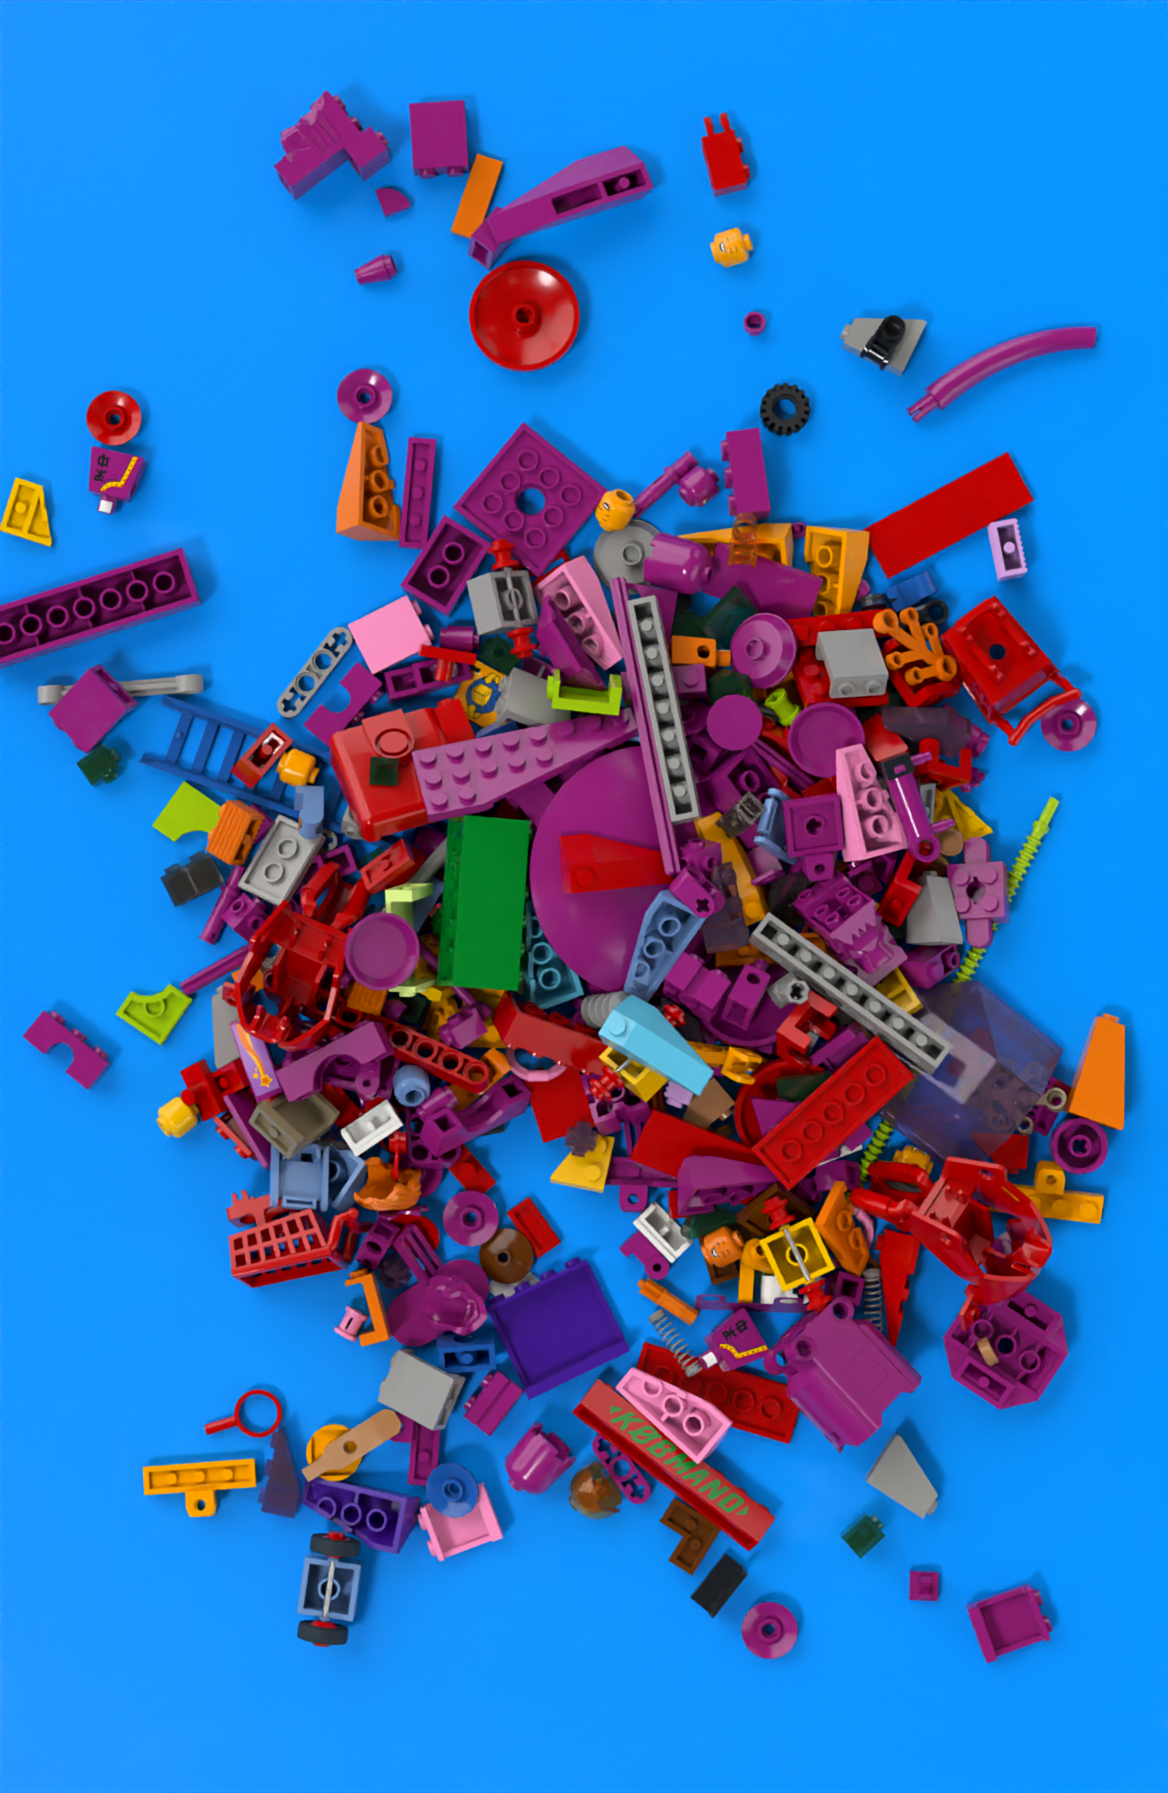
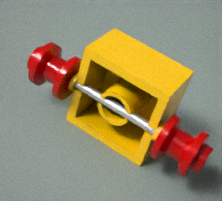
M666 1004L663 1007L665 1013L663 1016L674 1028L686 1025L684 1020L686 1015L677 1005L674 1004L671 1007ZM608 1047L599 1056L604 1064L602 1068L604 1075L599 1080L592 1078L589 1081V1084L592 1086L589 1091L597 1100L602 1101L605 1099L609 1102L612 1099L610 1092L615 1087L622 1089L625 1086L644 1102H647L668 1079Z
M780 1196L774 1197L764 1202L766 1208L761 1211L762 1214H769L771 1217L770 1231L777 1228L780 1231L760 1240L759 1244L782 1293L805 1284L806 1287L798 1290L799 1294L807 1295L810 1303L806 1307L807 1311L813 1309L815 1314H817L829 1305V1301L833 1300L832 1295H825L822 1286L826 1283L824 1279L813 1282L815 1278L834 1270L835 1267L814 1226L812 1218H807L792 1226L786 1225L796 1220L795 1215H788L786 1212L787 1198L781 1200Z

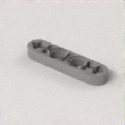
M337 627L331 630L279 697L277 709L283 717L293 719L299 716L351 649L353 637L348 629ZM344 633L346 634L345 640L347 644L345 646L340 644L335 649L337 653H340L335 658L331 651L324 648L329 644L332 649L336 643L334 636L336 634L341 636ZM322 654H326L331 658V665L325 670L319 669L316 666V659ZM305 676L312 677L315 682L313 689L308 692L302 691L299 687L300 679ZM295 688L300 695L306 698L303 702L298 698L294 703L297 709L294 712L289 710L286 713L284 712L285 705L283 702L285 700L290 702L295 697V694L290 693Z

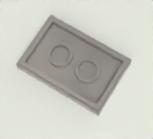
M280 814L274 821L275 824L267 833L237 885L242 890L277 907L283 900L290 902L326 840V837L322 834L315 839L303 838L298 833V823Z

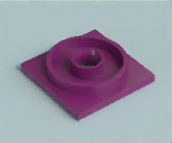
M523 422L457 501L453 509L492 541L508 539L509 543H515V548L511 551L512 557L518 560L536 577L540 578L596 510L603 495L608 490ZM535 489L543 494L545 505L541 512L535 515H527L519 509L518 498L523 491Z

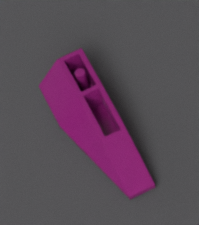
M621 146L573 162L488 217L487 221L496 244L499 245L642 199L654 187L644 162L626 146Z

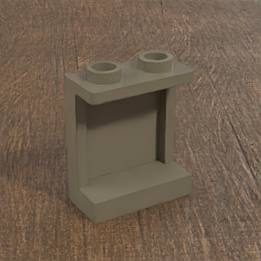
M284 1092L270 1103L264 1100L257 1105L249 1123L289 1160L330 1130L339 1115V1111L320 1093L299 1103H292L288 1101Z

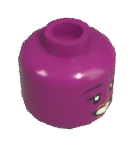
M696 466L679 480L680 488L678 493L688 506L703 507L718 495L719 487L717 482L720 481L719 477L711 468L706 470L701 466Z

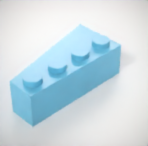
M529 890L528 898L524 901V912L527 915V922L525 928L522 929V940L525 944L524 955L521 957L524 1004L526 1000L536 1003L538 1008L545 1010L584 995L578 975L561 960L546 939L539 925L533 906L531 890Z

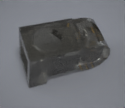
M748 791L714 823L725 832L729 839H732L748 829L766 808Z

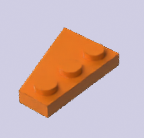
M835 1181L817 1216L814 1226L846 1272L860 1277L870 1254L861 1228L856 1227L852 1215L855 1210L852 1203H847L844 1194L847 1191L845 1181Z

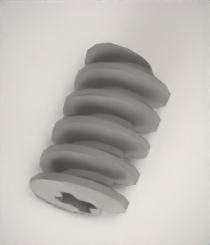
M619 991L588 995L581 1004V1015L584 1022L590 1028L601 1029L612 1010L631 994Z

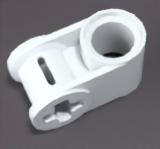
M761 1275L760 1303L773 1304L774 1298L778 1297L799 1298L798 1293H795L793 1289L782 1293L774 1275ZM807 1295L801 1298L804 1300L803 1304L809 1301ZM783 1299V1300H780V1302H782V1303H796V1302H798V1301L792 1300V1299Z

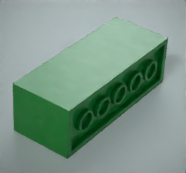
M469 815L448 818L436 985L518 991V985H521L523 979L520 957L524 955L525 944L522 940V929L525 928L527 922V915L524 912V901L527 900L529 894V887L526 884V872L530 870L528 844L531 843L533 837L530 821Z

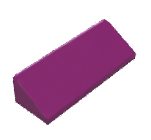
M241 1091L224 1096L226 1105L263 1168L270 1170L271 1143L249 1123L257 1107L248 1091Z

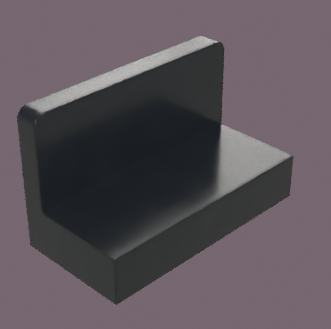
M724 1552L690 1598L708 1611V1614L714 1618L748 1575L747 1569Z

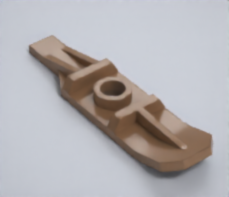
M381 1410L328 1444L321 1458L302 1469V1473L307 1481L310 1482L327 1470L345 1468L398 1434L401 1427L399 1418L393 1410ZM349 1441L356 1443L357 1448L355 1451L348 1449L347 1444Z

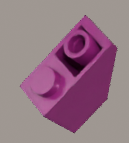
M957 945L921 946L905 953L908 959L898 966L910 986L929 989L960 967V956Z

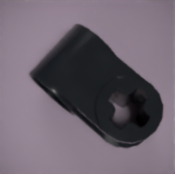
M896 315L886 317L875 334L871 336L859 357L869 359L877 364L879 370L883 372L904 336V321ZM888 324H896L900 329V333L897 336H889L885 332V327Z

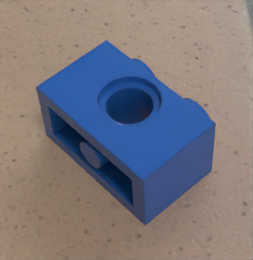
M492 1331L471 1332V1334L465 1336L458 1334L436 1335L439 1369L449 1374L496 1370Z

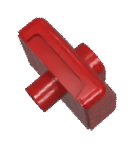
M423 708L403 714L402 709L362 719L361 726L336 732L330 737L331 765L364 840L375 842L381 840L383 836L433 823L428 820L411 752L449 744L434 709Z

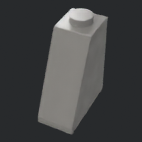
M855 318L852 325L847 323L840 336V339L844 340L841 348L856 356H860L871 336L875 334L884 319ZM902 319L905 323V333L886 366V370L901 377L927 322L924 320ZM888 324L885 327V332L889 336H897L900 333V329L896 324Z
M921 871L920 876L909 877L910 881L922 886L907 914L906 944L926 946L963 944L949 878L937 877V872Z
M223 985L215 989L217 994L211 997L214 1053L217 1069L240 1059L230 1027V1023L237 1021V1007L230 1006L225 1000H222Z
M894 1432L864 1479L923 1519L926 1514L930 1516L939 1503L936 1500L938 1494L902 1437Z

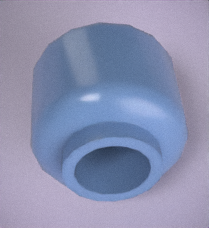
M407 1065L396 1071L393 1076V1089L396 1099L402 1105L418 1106L430 1096L429 1077L422 1067Z

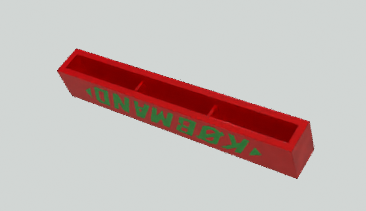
M597 1379L572 1411L576 1417L747 1551H750L760 1542L775 1520V1517L770 1514L764 1505L752 1500L742 1488L728 1481L722 1472L713 1469L704 1461L697 1464L635 1406L618 1395L608 1383Z

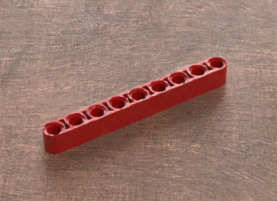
M270 968L262 976L263 991L269 1000L280 1004L282 997L277 996L274 993V988L268 986L273 981V968ZM320 988L311 1007L305 1008L300 1006L299 1014L320 1022L325 1016L326 1011H320L318 1007L322 1004H328L330 992ZM338 997L335 1010L331 1016L333 1026L349 1034L355 1031V1025L362 1021L370 1019L371 1022H381L395 1051L390 1056L410 1065L420 1066L427 1073L471 1093H481L488 1087L489 1071L486 1064L384 1016L380 1015L378 1017L347 1007V999ZM348 1015L357 1017L353 1023H347L343 1019ZM398 1038L407 1040V1043L403 1046H396L393 1042ZM422 1050H430L433 1053L428 1058L419 1056V1052ZM453 1061L458 1066L450 1070L446 1069L444 1064ZM473 1073H479L483 1075V1078L480 1081H472L469 1076Z

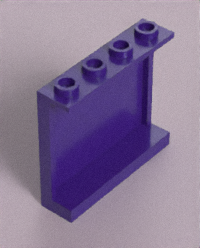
M579 1256L565 1262V1269L555 1273L554 1269H551L539 1275L540 1281L530 1285L529 1281H526L514 1287L515 1293L505 1297L502 1293L488 1300L490 1305L486 1307V1310L529 1400L630 1351L587 1259L581 1261Z

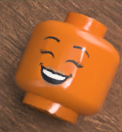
M723 1226L704 1237V1244L701 1245V1250L710 1265L715 1264L717 1267L722 1268L742 1257L741 1247L745 1243L738 1230L733 1232L729 1227Z

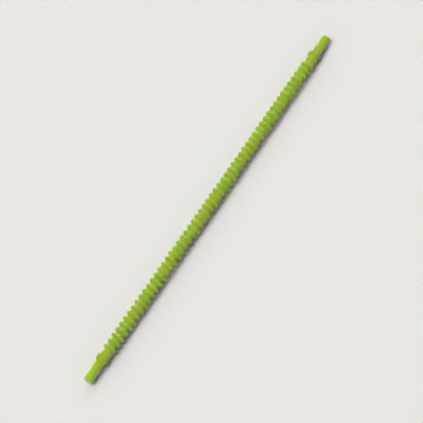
M1052 797L1049 798L1039 820L1034 821L1031 835L1026 836L1028 842L1022 844L1024 849L1023 851L1019 850L1021 855L1019 858H1015L1017 863L1011 865L1013 871L1008 872L1009 903L1012 902L1011 896L1016 895L1014 889L1020 887L1018 882L1023 881L1022 874H1027L1025 868L1031 866L1029 863L1030 859L1034 860L1033 853L1038 852L1036 849L1037 845H1042L1040 840L1050 829L1048 824L1060 803ZM993 923V931H997L996 925L1001 923ZM973 947L972 950L967 951L969 956L967 958L964 957L965 964H961V971L956 972L958 977L952 980L954 985L949 986L950 993L945 994L947 999L941 1001L943 1006L938 1008L939 1014L934 1015L935 1022H930V1025H932L930 1030L941 1038L942 1035L940 1033L946 1031L944 1025L950 1023L948 1018L953 1017L951 1012L957 1009L955 1004L961 1002L959 996L964 995L962 991L964 988H968L966 983L972 980L970 975L975 974L974 967H979L977 961L983 959L981 954L982 952L986 953V949H975ZM914 1062L912 1065H908V1068L915 1078L894 1096V1101H890L891 1107L886 1108L887 1115L882 1116L884 1121L878 1123L880 1129L875 1130L877 1134L875 1137H871L873 1140L872 1144L867 1145L869 1150L864 1151L865 1158H860L862 1162L859 1166L860 1188L864 1189L863 1183L868 1182L866 1178L869 1175L866 1170L871 1162L879 1160L877 1155L883 1153L881 1147L887 1145L885 1140L890 1139L888 1134L894 1131L892 1126L898 1124L896 1118L901 1117L900 1111L905 1110L904 1103L909 1102L907 1097L912 1096L911 1089H916L914 1084L916 1081H920L918 1078L919 1074L924 1073L922 1068ZM847 1192L845 1194L847 1203H851L849 1201V1195L851 1192ZM821 1237V1240L828 1252L830 1248L824 1241V1239Z

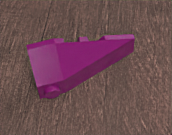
M692 1155L684 1158L678 1171L677 1211L679 1216L704 1214L714 1211L713 1206L730 1202L732 1207L740 1205V1201L748 1197L754 1196L756 1199L775 1182L784 1188L786 1187L768 1167L714 1156L701 1157L699 1155Z

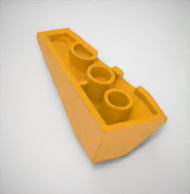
M806 526L805 563H809L811 574L823 578L813 606L814 616L851 612L867 561L868 531Z

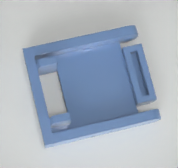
M769 788L767 794L770 796V799L765 800L757 827V832L760 835L755 836L753 842L781 862L795 865L797 857L789 858L786 845H784L785 831L781 802L791 800V798L778 789Z
M271 1144L270 1207L276 1208L278 1199H281V1208L296 1210L311 1208L315 1211L316 1202H319V1211L326 1212L328 1208L329 1145L310 1144L299 1152L312 1154L311 1163L286 1160L287 1158Z

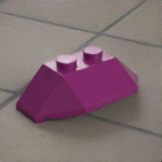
M550 594L545 596L535 636L539 641L536 644L542 658L548 656L553 663V666L549 667L552 674H554V669H560V680H563L568 686L601 692L608 690Z

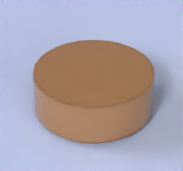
M984 1337L978 1340V1348L987 1365L992 1366L998 1363L999 1359L988 1338Z

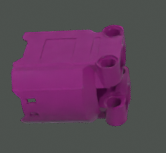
M843 1297L830 1301L829 1305L817 1314L813 1310L803 1315L780 1337L779 1341L766 1353L763 1359L764 1368L768 1373L772 1375L783 1373L787 1377V1397L839 1453L843 1451L845 1444L858 1447L882 1426V1412L901 1392L913 1393L922 1380L919 1373L869 1319H851L854 1314L853 1305L847 1298ZM834 1307L840 1311V1318L835 1316ZM777 1354L782 1357L783 1366L778 1364L776 1360Z

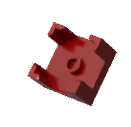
M929 737L920 740L919 753L929 751L932 759L914 767L915 772L913 773L917 783H936L935 788L942 792L971 782V749L960 748L959 767L945 764V760L939 759L938 740Z
M810 989L807 994L808 999L802 1004H797L776 1031L777 1055L802 1072H805L811 1065V1060L802 1055L805 1054L807 1047L811 1043V1037L807 1035L809 1031L812 1030L828 1041L837 1032V1025L824 1017L831 1018L832 1015L835 1016L837 1007Z

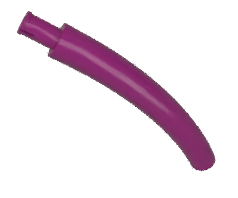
M1068 327L1046 330L1014 338L993 346L945 373L925 388L926 395L910 408H907L906 411L909 416L916 413L912 420L918 423L935 408L943 410L979 382L1012 365L1034 357L1060 351L1093 349L1096 327Z

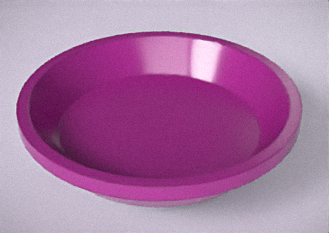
M759 613L746 619L737 628L730 644V663L733 672L742 683L756 689H768L781 683L791 672L797 656V640L789 623L782 617L771 613Z
M832 702L815 703L803 709L792 721L788 732V748L793 760L802 770L817 777L836 776L837 749L856 744H862L863 747L865 745L864 729L858 717L845 706Z
M386 912L371 914L360 920L347 937L344 951L346 966L352 977L369 989H393L404 983L415 970L420 952L419 940L413 927L402 917Z

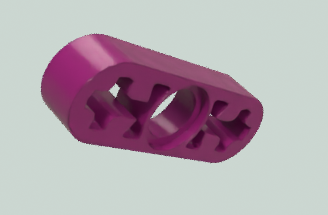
M597 1434L592 1442L595 1455L630 1502L634 1504L646 1502L650 1497L651 1489L645 1477L634 1462L622 1452L620 1455L613 1457L610 1463H607L605 1459L610 1456L606 1450H598L600 1446L599 1440L603 1437ZM610 1444V1449L615 1454L619 1449ZM618 1460H624L630 1466L629 1472L624 1476L617 1475L613 1470V1466ZM634 1472L638 1476L633 1478L636 1485L645 1486L643 1490L644 1496L641 1498L638 1495L634 1497L631 1495L633 1487L629 1482L626 1486L622 1484V1481L628 1480Z

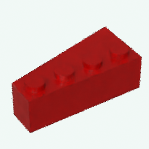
M504 991L491 1018L504 1045L515 1050L520 1047L537 1058L546 1056L564 1067H567L568 1064L575 1066L579 1071L587 1075L595 1073L603 1076L602 1068L604 1064L599 1056L609 1046L603 1044L598 1030L580 1022H575L573 1026L563 1015L554 1011L548 1015L538 1008L536 1003L526 1000L525 1004L514 1000L513 993Z

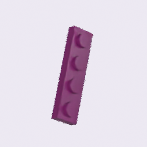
M408 438L399 548L423 550L428 542L436 439Z

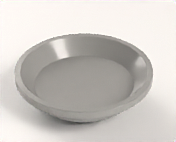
M631 519L624 530H614L612 532L604 530L595 544L593 553L595 570L602 582L611 589L610 581L613 578L624 577L628 583L654 587L650 585V582L644 580L643 568L645 557L651 558L654 546H650V544L660 532L649 523L636 519ZM628 589L629 595L639 594L635 589Z

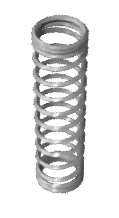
M866 1269L863 1271V1276L866 1277L864 1278L865 1281H878L880 1283L877 1285H864V1288L877 1287L880 1290L876 1292L865 1291L864 1294H878L880 1297L865 1298L864 1301L877 1300L880 1304H866L864 1307H878L880 1310L865 1311L864 1313L880 1314L881 1316L878 1318L867 1317L865 1319L881 1321L880 1324H873L875 1327H880L881 1330L879 1331L881 1332L883 1327L880 1325L883 1324V1321L880 1318L883 1315L880 1313L882 1311L880 1306L882 1301L879 1299L882 1295L879 1292H881L882 1288L879 1285L882 1282L878 1280L881 1278V1271L879 1269Z
M660 1309L648 1318V1321L651 1325H656L655 1331H660L659 1336H664L662 1341L667 1342L666 1347H672L670 1352L675 1353L674 1358H679L678 1364H683L682 1369H687L685 1371L686 1376L691 1377L698 1373L703 1366L701 1363L697 1364L699 1362L697 1360L692 1365L684 1368L685 1364L693 1359L695 1355L680 1362L686 1354L691 1352L690 1349L676 1357L687 1344L672 1351L677 1344L683 1341L682 1338L668 1346L680 1333L664 1340L676 1327L661 1335V1332L670 1326L672 1322L657 1329L662 1322L668 1319L667 1316L653 1324V1322H656L665 1315L663 1309Z

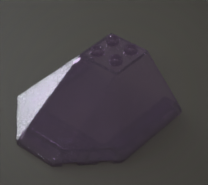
M978 980L936 984L929 989L911 987L923 1005V1008L911 1016L953 1047L931 1075L881 1039L915 1078L878 1110L876 1114L918 1148L929 1153L931 1158L942 1167H944L948 1156L982 1162L1007 1141L1041 1098L1063 1049ZM866 1029L868 1033L872 1036V1038H874L875 1035L873 1034V1032L869 1029Z

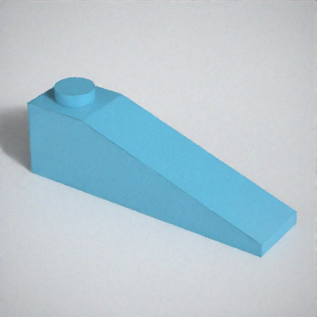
M632 994L612 1010L598 1033L603 1044L699 1097L714 1074V1071L656 1007Z

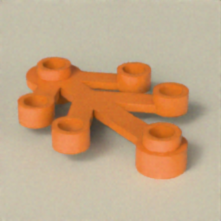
M909 607L900 612V620L904 625L909 626L912 637L898 626V617L891 609L883 610L875 615L873 627L877 632L889 633L911 650L903 653L896 651L888 654L885 658V663L890 670H896L906 663L924 660L930 665L923 669L919 667L908 669L905 672V679L909 685L914 686L921 683L924 679L934 676L940 682L950 681L957 673L956 661L951 656L944 655L936 625L929 622L920 627L919 615L915 608ZM925 641H929L932 652L928 650Z

